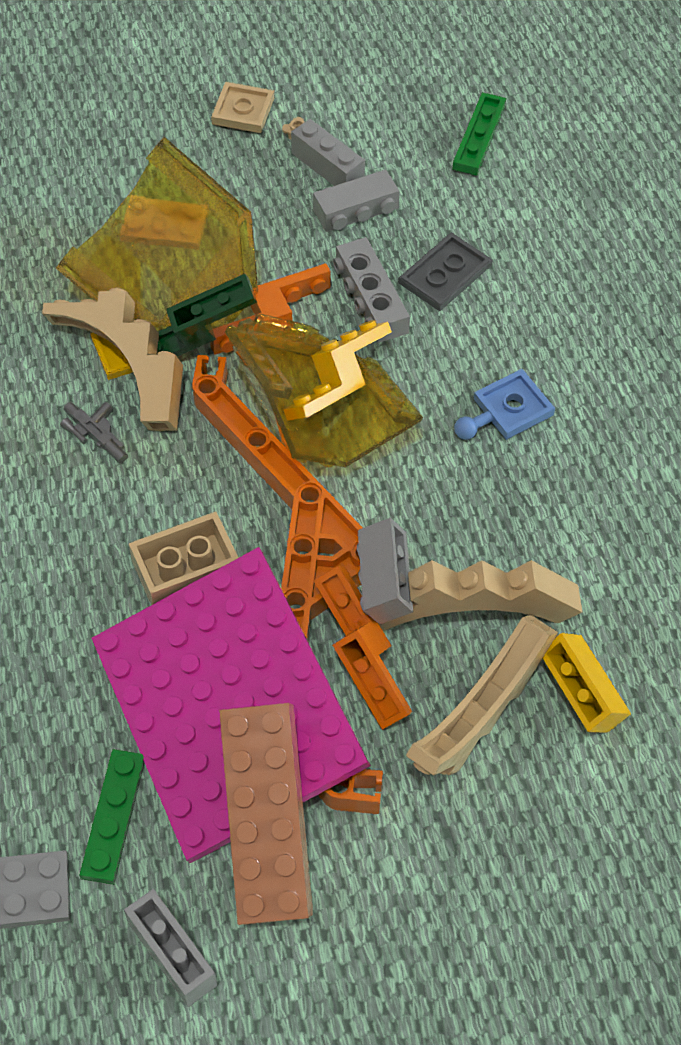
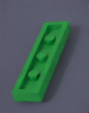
M484 92L481 93L454 158L452 170L478 175L504 111L506 98Z
M112 749L79 874L82 880L115 884L145 764L143 754Z

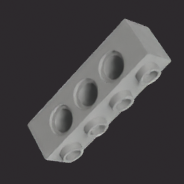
M367 237L336 246V258L333 259V266L338 275L342 274L347 294L352 293L357 313L363 314L365 318L364 323L375 320L376 324L389 323L392 332L376 341L380 343L408 334L410 315Z

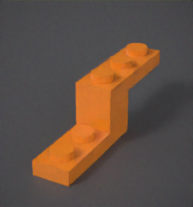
M325 263L252 287L257 303L251 305L255 315L214 328L213 332L216 340L210 342L214 355L222 352L229 353L237 347L249 343L256 344L264 338L282 335L288 330L293 329L292 310L287 302L293 303L302 297L320 294L329 289L331 271L328 265Z
M342 563L315 579L314 583L346 635L332 646L383 730L411 714L412 710L379 656L392 645L379 623L363 612L360 604L362 595Z

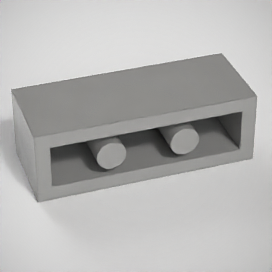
M309 119L291 131L292 154L333 186L365 176V159L313 120Z
M385 169L314 192L313 211L325 232L340 230L347 225L359 221L364 222L371 217L383 213L388 214L398 209L400 191Z
M391 517L359 529L357 553L360 557L361 570H359L358 576L362 584L360 604L363 612L379 624L413 613L408 578L410 569L406 531Z
M154 889L124 909L128 924L187 1007L217 986L215 972Z

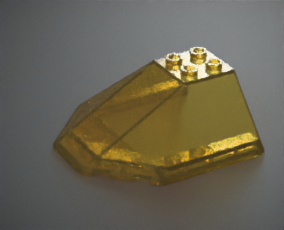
M165 137L160 140L146 157L149 163L136 186L106 223L80 247L76 248L73 246L56 266L59 272L92 300L97 302L99 291H109L111 288H120L127 291L135 301L133 321L136 319L149 321L157 331L171 326L166 311L167 308L242 274H246L249 278L255 296L258 293L252 212ZM244 309L211 323L212 329L234 322Z
M265 314L256 315L254 321L249 318L239 322L238 327L228 326L225 333L272 427L290 452L291 457L296 461L302 463L307 461L317 462L329 468L333 466L346 468L415 426L423 419L420 412L377 360L369 356L366 359L361 358L355 354L366 384L365 386L307 418L287 421L283 409L293 405L294 398L304 394H313V388L322 384L311 355L322 350L320 345L330 340L319 334L320 330L311 325Z

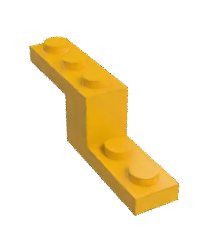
M371 320L359 325V331L351 330L341 334V340L338 342L337 340H332L320 345L322 350L311 356L322 384L313 388V394L298 396L293 399V405L283 409L287 421L307 418L365 386L366 384L354 352L391 333L389 323L376 324L375 320Z

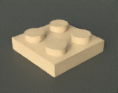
M225 82L211 116L212 125L262 133L274 101V90Z

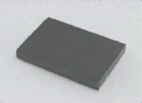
M450 232L398 278V283L440 312L491 267L493 259Z

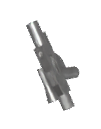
M68 402L64 406V411L73 418L77 425L74 426L69 418H65L60 423L61 427L74 434L83 444L87 442L85 436L89 435L98 447L106 450L120 464L128 459V454L122 450L124 444L111 433L110 423L106 419L113 411V407L109 403L104 402L91 417L82 409H79L73 402Z

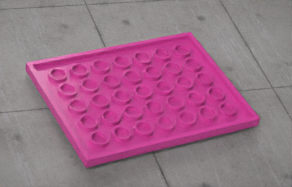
M260 547L91 638L138 749L144 757V763L186 861L189 863L231 842L219 710L282 703L294 705L303 802L371 766Z

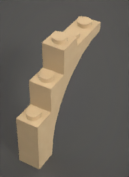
M120 288L99 291L98 302L91 299H83L81 302L55 300L54 303H43L42 314L52 325L73 326L91 331L110 341L122 351L136 377L140 396L141 423L148 430L177 431L183 364L171 352L161 351L157 353L159 333L149 321L142 319L133 321L135 301L127 291Z
M431 560L408 572L413 613L379 625L385 631L402 623L423 617L472 610L517 612L541 617L554 623H561L582 613L578 584L532 560L507 573L483 560L458 573Z
M533 615L522 617L497 657L466 697L434 730L412 744L406 756L414 761V767L424 774H432L433 776L438 773L450 776L458 772L479 738L491 732L509 701L519 697L558 632Z

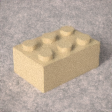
M217 512L129 543L132 563L151 605L238 558Z

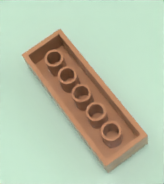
M282 703L219 710L237 923L242 925L309 918L313 915L294 705Z

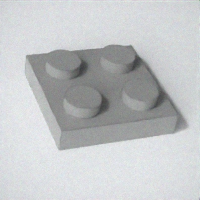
M67 850L0 857V929L70 921Z

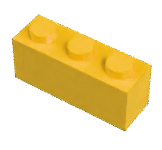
M560 633L553 640L543 660L588 732L607 733L631 715V712L582 635Z

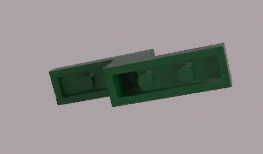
M242 274L167 308L166 311L171 326L158 331L157 353L167 351L178 357L216 340L211 323L257 303L247 275Z

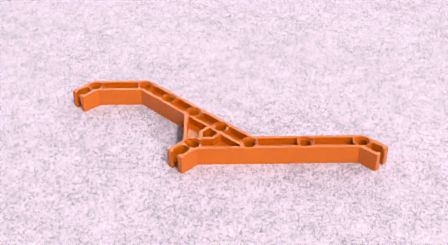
M198 355L192 382L196 408L292 509L281 589L290 606L295 604L302 606L291 609L308 640L311 620L329 608L314 580L343 563L357 587L362 585L358 576V572L361 569L357 544L359 543L358 530L363 527L226 386L228 375L226 357L218 356L216 375L207 374L209 357L207 355ZM300 551H305V552H308V553H307V554H299L298 552H300ZM319 553H327V554H334V555H333V556H326V555H319ZM364 769L336 784L345 786L347 788L345 792L336 793L329 788L318 794V796L331 809L379 814L381 793H375V796L355 793L354 788H376L375 791L381 792L383 771Z

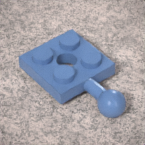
M520 369L474 392V400L484 413L473 419L471 417L459 418L454 425V431L460 439L469 440L476 435L478 428L492 422L507 440L554 416L555 408L525 371ZM515 400L520 402L521 406L511 407L507 402Z

